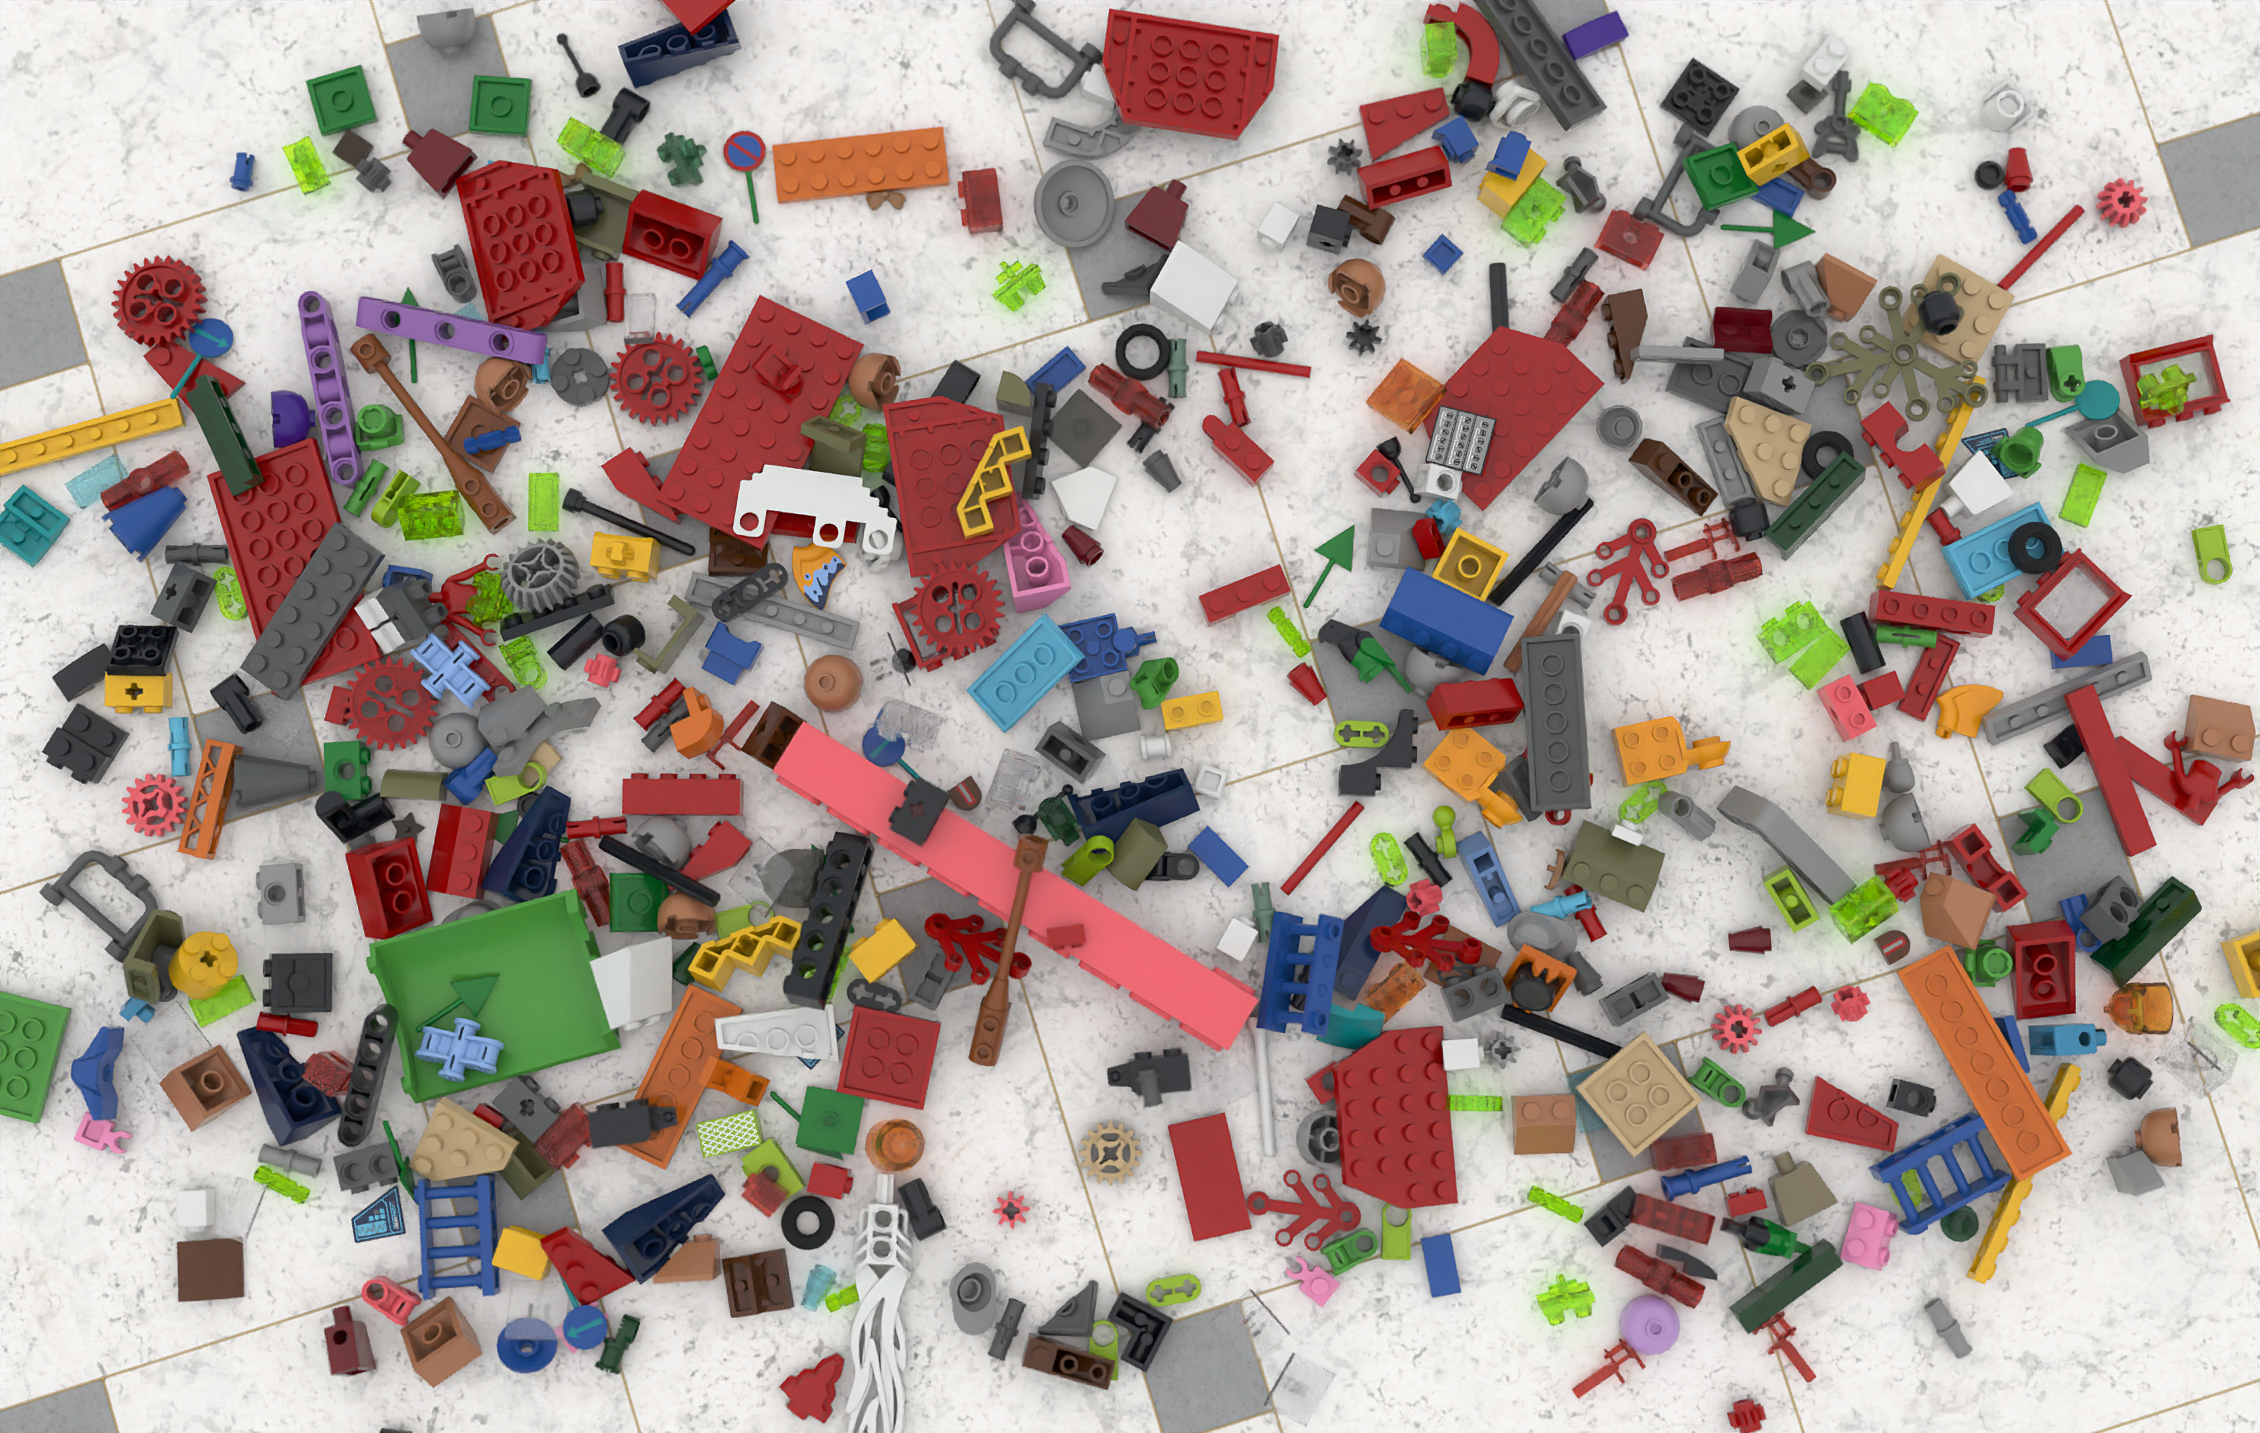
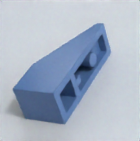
M1478 831L1455 843L1463 865L1495 927L1497 928L1511 921L1514 916L1521 913L1494 848L1483 833Z

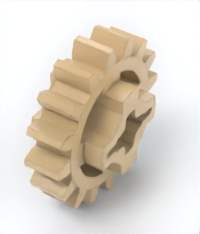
M1109 1120L1107 1128H1103L1099 1122L1097 1123V1132L1091 1129L1087 1130L1090 1136L1089 1140L1081 1139V1143L1086 1146V1149L1078 1151V1155L1085 1156L1086 1160L1081 1162L1080 1165L1081 1167L1089 1166L1090 1169L1087 1176L1090 1177L1094 1173L1097 1174V1183L1099 1184L1103 1178H1107L1109 1186H1112L1113 1178H1118L1122 1184L1124 1183V1174L1131 1177L1134 1176L1131 1170L1132 1166L1140 1167V1163L1135 1160V1156L1142 1155L1141 1150L1135 1149V1146L1140 1143V1139L1132 1140L1131 1136L1134 1130L1130 1129L1124 1132V1123L1122 1122L1118 1128L1113 1127L1112 1120ZM1115 1133L1120 1136L1116 1140H1105L1101 1135ZM1121 1143L1116 1150L1117 1158L1115 1160L1110 1157L1100 1163L1105 1155V1150L1103 1149L1105 1146L1112 1148ZM1127 1143L1131 1152L1128 1162L1122 1157V1149ZM1092 1144L1099 1149V1157L1094 1162L1090 1154ZM1105 1166H1116L1119 1171L1108 1173L1102 1171Z

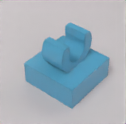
M130 997L121 1006L119 1014L128 1022L137 1015L144 1023H147L155 1015L154 1012L156 1010L146 1001Z

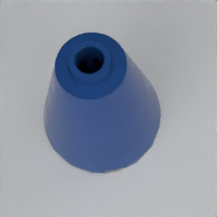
M167 485L110 511L101 518L104 523L107 520L113 523L109 528L130 554L135 550L140 556L136 560L141 563L186 510L187 507L184 502L187 501V498L178 487L171 489Z

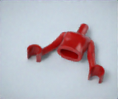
M494 553L486 555L482 563L448 577L442 584L440 592H433L427 597L431 603H443L448 610V615L445 617L447 620L481 637L482 643L489 647L494 646L496 643H486L484 635L488 632H497L492 629L485 630L469 619L457 615L477 614L478 584H462L458 582L468 580L486 570H498L499 568L497 567L491 568L487 565L488 558L499 557Z
M2174 730L2164 739L2165 747L2172 752L2176 780L2181 789L2189 795L2184 811L2188 814H2195L2200 802L2206 804L2215 803L2232 789H2242L2254 780L2253 774L2243 779L2241 776L2243 769L2240 768L2230 776V781L2218 788V781L2222 774L2221 770L2215 765L2200 759L2194 760L2191 763L2189 772L2186 775L2180 748L2188 742V738L2185 736L2179 742L2176 741L2174 737L2176 731Z

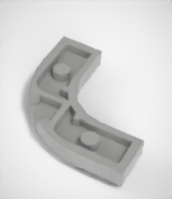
M1117 106L1107 121L1093 127L1079 126L1052 117L1043 146L1078 158H1100L1110 155L1127 145L1136 135L1140 126L1124 124Z
M595 697L576 699L563 703H551L520 737L507 742L499 753L492 770L497 777L521 774L532 753L540 743L556 732L590 726L601 704Z

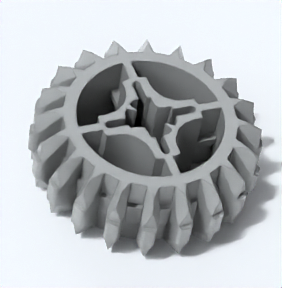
M539 538L536 544L528 541L525 548L517 546L518 553L509 554L510 562L503 563L504 571L500 573L501 587L506 593L508 600L520 610L524 608L531 613L536 609V611L542 613L543 609L548 607L553 611L554 604L559 603L563 605V598L572 597L571 589L578 588L576 580L580 579L579 564L576 558H574L573 552L561 542L556 543L551 538L546 542ZM555 564L560 565L559 570H554ZM522 581L527 583L525 588L521 587Z

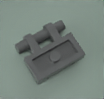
M2046 343L2016 344L2013 346L2014 355H2006V345H1995L1994 357L1991 360L1992 367H1995L1993 392L1996 393V403H2008V392H2016V403L2048 401ZM2007 366H2014L2015 381H2007Z

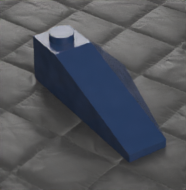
M546 785L492 861L480 888L517 904L554 894L557 879L554 878L556 864L561 861L562 852L559 851L560 838L566 832L571 798Z
M1383 885L1344 920L1334 991L1355 1001L1381 952L1371 946L1370 932L1375 927H1392L1397 924L1407 906L1406 896Z
M255 1026L239 1031L236 1034L267 1124L280 1147L308 1138L342 1115V1109L331 1089L323 1081L319 1083L308 1072L310 1068L304 1062L300 1064L289 1053V1047L273 1032L256 1030Z
M711 1173L625 1212L601 1231L641 1285L655 1275L671 1259L669 1255L679 1243L684 1245L689 1239L687 1233L696 1223L705 1220L725 1196V1193Z

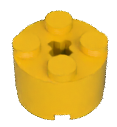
M207 931L198 932L189 936L174 953L168 966L169 978L173 986L178 991L181 989L187 993L188 997L198 1000L209 999L218 994L236 974L238 956L227 935Z

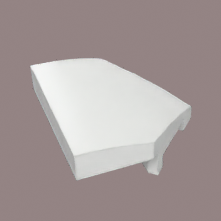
M1088 466L1061 478L1054 479L1049 483L1059 501L1062 516H1066L1067 520L1089 530L1097 531L1118 477Z

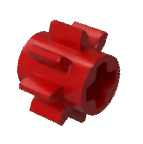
M1893 866L1883 873L1886 879L1881 883V887L1890 900L1894 902L1899 899L1900 902L1906 903L1916 896L1914 889L1918 886V881L1907 867L1900 869Z
M1753 1398L1742 1399L1732 1403L1733 1411L1728 1412L1727 1415L1733 1429L1739 1428L1740 1433H1753L1762 1429L1760 1421L1767 1419L1763 1405L1760 1403L1755 1404Z

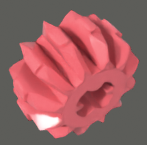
M2118 178L2115 183H2107L2104 186L2105 191H2101L2097 195V198L2102 202H2099L2095 209L2104 211L2100 219L2104 220L2108 217L2110 219L2109 227H2113L2118 223L2121 228H2126L2129 223H2137L2140 219L2139 216L2145 214L2147 210L2143 204L2147 202L2148 198L2140 196L2144 187L2135 189L2134 180H2129L2125 184L2123 178Z
M1736 1004L1734 1011L1730 1006H1724L1725 1016L1721 1013L1714 1015L1720 1021V1024H1711V1029L1719 1030V1033L1714 1034L1712 1039L1714 1041L1723 1039L1719 1048L1725 1050L1730 1046L1731 1054H1737L1739 1047L1742 1052H1749L1747 1042L1756 1046L1758 1041L1752 1036L1753 1034H1762L1761 1029H1754L1753 1026L1760 1022V1018L1750 1019L1753 1010L1747 1008L1743 1012L1741 1004ZM1735 1021H1737V1026L1742 1027L1741 1033L1735 1034V1032L1731 1031V1025H1736Z

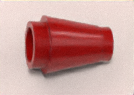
M2016 147L2008 150L2003 183L2007 186V191L2013 190L2014 193L2025 192L2031 188L2033 177L2026 149Z
M1305 662L1296 666L1286 675L1290 680L1288 684L1311 702L1313 706H1316L1327 697L1312 666H1307Z

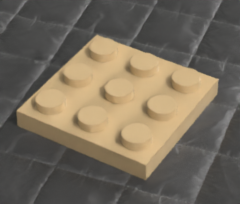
M1939 254L1921 284L1927 287L1929 293L1937 290V281L1942 274L1952 272L1958 275L1961 280V287L1958 294L1954 296L1957 305L1964 309V317L1953 332L1938 336L1926 331L1919 343L1957 365H1960L1965 360H1973L1977 364L2015 296L1944 255ZM1951 283L1943 284V289L1946 291L1954 289ZM1918 289L1914 296L1922 298L1925 294L1922 290ZM1913 301L1910 302L1901 318L1906 336L1910 335L1919 321L1916 304ZM1965 365L1963 367L1964 369L1970 372L1974 370V368L1971 365Z
M1645 1031L1638 1034L1575 1087L1634 1158L1702 1101Z

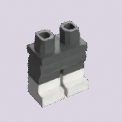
M413 576L405 581L366 594L354 608L369 630L375 627L371 634L385 654L395 650L401 644L430 634L437 624L448 615V610L443 603L438 602L432 605L427 598L433 593L432 586L428 580L416 581Z

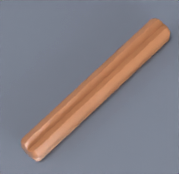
M1567 570L1562 572L1521 637L1542 636L1578 581L1577 576ZM1521 637L1503 663V666L1512 673H1517L1522 667Z

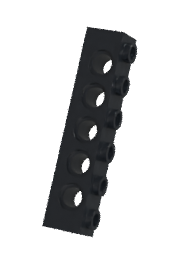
M836 831L833 841H829L827 845V860L825 866L821 867L818 873L817 881L819 885L816 894H812L809 901L810 913L807 921H804L801 926L799 947L795 948L792 954L791 962L793 966L790 975H786L783 982V992L790 1004L819 1010L825 1009L875 849L869 837ZM850 863L847 868L839 870L842 864ZM842 889L838 895L830 896L834 890ZM833 916L828 923H821L825 917ZM818 943H824L821 949L813 950L814 946ZM816 970L813 976L804 978L808 971Z

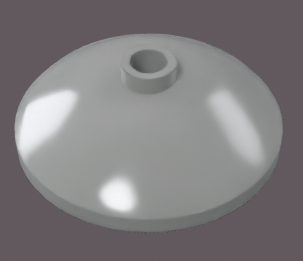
M1083 160L1059 162L1045 172L1036 187L1034 213L1037 223L1042 232L1056 244L1072 248L1087 246L1098 240L1106 232L1113 218L1115 199L1112 186L1106 175L1089 162ZM1066 198L1069 201L1067 208L1063 206V201Z

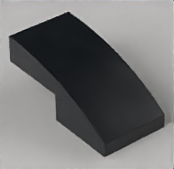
M105 643L79 657L52 677V680L68 702L94 688V684L105 679V667L110 655V651Z
M2074 722L2043 745L2060 769L2068 766L2085 751Z
M1628 1185L1583 1224L1600 1246L1604 1247L1625 1231V1227L1648 1211V1208L1632 1187Z
M1657 1243L1655 1255L1661 1258L1684 1262L1683 1273L1717 1280L1718 1274L1701 1260L1677 1248Z

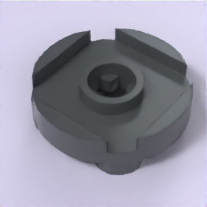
M1789 310L1778 317L1771 326L1772 354L1776 358L1785 362L1784 365L1790 368L1806 367L1812 362H1816L1826 350L1827 327L1819 316L1813 318V316H1807L1802 310ZM1792 332L1796 334L1802 332L1805 335L1802 339L1805 344L1802 346L1794 344L1792 342Z
M569 348L557 358L552 367L551 386L564 402L572 406L583 407L597 402L608 391L610 385L608 367L601 356L592 350ZM584 370V375L588 377V380L586 382L581 381L579 385L575 384L574 374Z

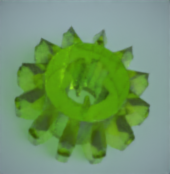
M866 423L862 430L863 433L867 434L862 470L872 473H883L888 465L890 454L886 426L879 423Z

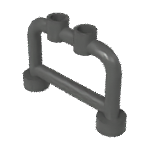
M1011 0L1015 6L990 39L989 48L991 54L1001 64L998 70L1010 80L1015 75L1023 80L1021 88L1033 97L1037 92L1049 99H1059L1066 96L1091 64H1099L1102 61V52L1088 42L1080 51L1076 50L1030 15L1037 6L1033 0ZM1018 20L1077 64L1059 87L1052 88L1048 86L1039 76L1028 71L1014 57L1007 55L1001 49L1002 40Z
M1685 122L1673 140L1674 144L1683 148L1654 201L1643 196L1636 206L1632 217L1641 222L1646 217L1678 236L1693 237L1699 234L1707 223L1711 226L1714 224L1720 214L1719 209L1706 212L1704 206H1702L1695 222L1690 226H1684L1661 213L1662 208L1684 171L1682 161L1686 157L1692 156L1695 149L1704 152L1716 148V146L1694 135L1693 131L1695 128Z
M91 850L84 852L53 885L46 883L39 893L57 907L65 898L113 939L106 946L105 950L114 959L124 963L130 952L128 949L136 941L153 908L158 909L155 897L147 890L151 883L138 873L132 877L125 871L129 864L116 854L110 858L101 851ZM89 863H99L108 874L120 881L130 893L144 902L146 907L144 914L126 934L70 886V883Z

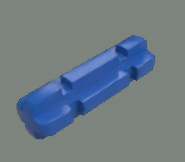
M2008 190L1998 196V201L2002 208H2006L2004 212L2014 230L2019 231L2018 237L2021 242L2028 244L2035 240L2038 234L2033 226L2030 227L2031 221L2022 205L2016 202L2018 198L2014 191Z
M514 425L506 427L505 431L499 429L478 435V438L473 436L463 440L466 453L472 455L479 453L481 449L487 451L505 446L506 442L510 444L520 442L521 433L519 428Z

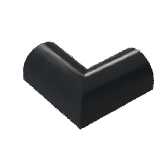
M329 791L322 794L315 804L317 816L343 844L396 817L389 800L380 797V792L351 806L340 793Z
M1121 1291L1107 1318L1133 1332L1120 1359L1146 1373L1174 1319Z

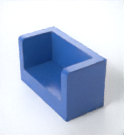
M872 269L846 281L851 297L865 325L890 314L886 298Z

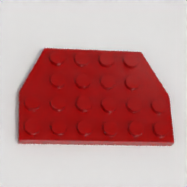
M1109 8L1101 66L1124 124L1237 141L1272 93L1279 35Z
M498 160L456 178L455 182L489 322L530 331H537L547 327L585 282L559 170ZM503 335L502 344L509 342L508 338Z
M1499 326L1419 412L1430 440L1440 405L1497 419L1482 476L1462 472L1461 476L1463 483L1461 491L1484 511L1592 399L1605 383L1563 344Z
M943 396L883 404L911 578L929 576V569L939 573L940 563L944 564L947 569H950L952 560L956 562L958 568L961 567L963 561H967L969 569L1021 532L1011 464L1005 466L1013 490L1012 495L986 503L994 527L992 532L965 540L956 513V508L994 434L1005 431L1003 415L962 404Z
M1443 1026L1383 1031L1380 1036L1366 1045L1360 1046L1351 1055L1342 1058L1332 1065L1342 1185L1361 1191L1368 1196L1380 1199L1399 1209L1458 1203L1447 1070H1443L1444 1062L1441 1040H1444Z

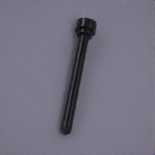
M570 488L565 496L562 509L574 514L575 512L581 513L583 511L642 537L654 538L661 545L687 556H693L696 552L695 547L691 544L587 501V497L582 496L583 493L576 489Z

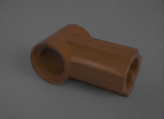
M1808 158L1786 171L1789 176L1806 189L1807 194L1814 200H1823L1828 197L1837 181L1833 170L1820 166L1812 158ZM1815 179L1825 180L1828 188L1821 189L1817 187Z
M1346 194L1337 210L1350 213L1348 223L1354 224L1353 228L1358 230L1362 237L1377 245L1383 244L1396 220L1386 210L1381 208L1369 210L1367 205Z

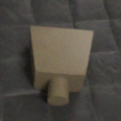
M1789 1151L1782 1152L1773 1157L1780 1173L1768 1178V1184L1781 1225L1790 1227L1838 1203L1836 1197L1810 1162L1803 1161L1795 1165Z

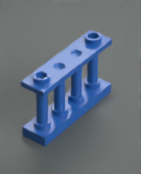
M1274 912L1256 1028L1285 1033L1287 1023L1302 1024L1301 1032L1326 1037L1344 919L1319 914L1317 925L1302 924L1303 917L1285 912ZM1300 936H1316L1313 954L1298 953ZM1296 965L1311 966L1308 983L1293 982ZM1291 994L1306 995L1304 1013L1289 1011Z
M1969 1112L1869 1167L1873 1178L1882 1183H1890L1907 1219L1899 1223L1898 1228L1908 1235L1921 1234L1928 1229V1225L1988 1192L1993 1193L2001 1190L2005 1186L2004 1183L2012 1179L2009 1173L1999 1168L1993 1169L1977 1137L1979 1131L1986 1128L1981 1116ZM1962 1140L1967 1142L1983 1174V1177L1968 1184L1952 1152L1953 1145ZM1935 1155H1941L1958 1191L1945 1198L1942 1197L1926 1165L1928 1159ZM1911 1168L1916 1170L1932 1202L1931 1206L1920 1212H1917L1901 1180L1902 1173Z
M495 1174L477 1176V1182H474L473 1185L431 1188L428 1178L418 1180V1186L414 1187V1201L419 1203L422 1275L418 1277L419 1293H423V1300H430L436 1297L435 1289L478 1286L479 1289H482V1296H494L500 1293L499 1267L492 1264L498 1246ZM462 1197L478 1199V1211L475 1212V1215L432 1217V1199ZM475 1227L479 1229L480 1241H477L474 1245L433 1247V1229ZM474 1256L477 1259H481V1271H478V1274L435 1277L434 1259Z

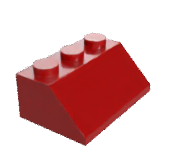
M642 189L629 206L622 253L699 281L709 269L719 242L723 218Z
M441 804L426 890L473 899H484L485 890L480 887L490 867L499 813Z
M414 837L369 844L345 853L365 937L386 940L433 921Z

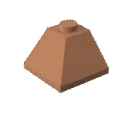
M1825 253L1814 264L1819 284L1830 300V307L1825 311L1828 312V316L1833 320L1848 323L1855 317L1878 280Z
M1930 872L1920 896L1925 935L1976 950L1997 896L1955 878Z
M711 1234L694 1235V1240L686 1242L653 1277V1284L709 1281L721 1275L720 1239H712Z

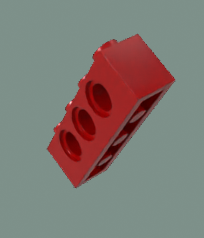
M1878 590L1872 593L1870 597L1868 621L1869 623L1896 627L1911 625L1910 628L1937 630L1939 633L1985 638L1992 635L1996 606Z

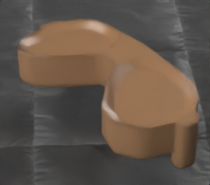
M580 162L576 167L574 175H567L559 171L563 189L581 183L584 171L592 173V169L587 164Z
M872 192L865 196V200L871 210H877L884 201H888L896 210H901L906 201V196L900 192Z
M1559 849L1555 850L1558 853L1556 867L1548 865L1546 869L1554 872L1548 886H1544V888L1552 891L1559 881L1565 861V851Z

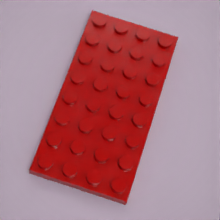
M759 295L656 498L657 502L763 551L782 512L766 511L763 533L759 537L736 534L733 530L740 482L742 480L751 481L754 473H763L764 465L804 469L815 441L810 437L800 434L801 424L817 415L829 419L847 383L848 376L864 349V344ZM768 345H773L793 364L803 368L799 374L800 380L792 389L785 391L776 390L751 367ZM751 512L745 513L740 519V525L746 531L756 529L759 524L757 515Z
M312 437L256 457V463L265 482L238 496L231 494L221 470L206 475L256 641L334 523L342 524L317 439ZM363 591L299 688L361 667L364 663L369 664L375 662L376 659H383L380 646L371 634L374 628L369 630L354 609L365 597Z

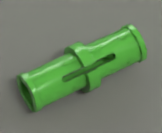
M373 458L361 480L355 483L357 487L343 508L353 515L360 517L372 495L375 496L378 492L375 489L387 470H389V467Z
M1878 624L1876 640L1877 643L1901 644L1902 648H1908V645L1935 649L1937 630L1910 628L1911 625L1896 627ZM1892 634L1918 636L1920 637V639L1893 636Z

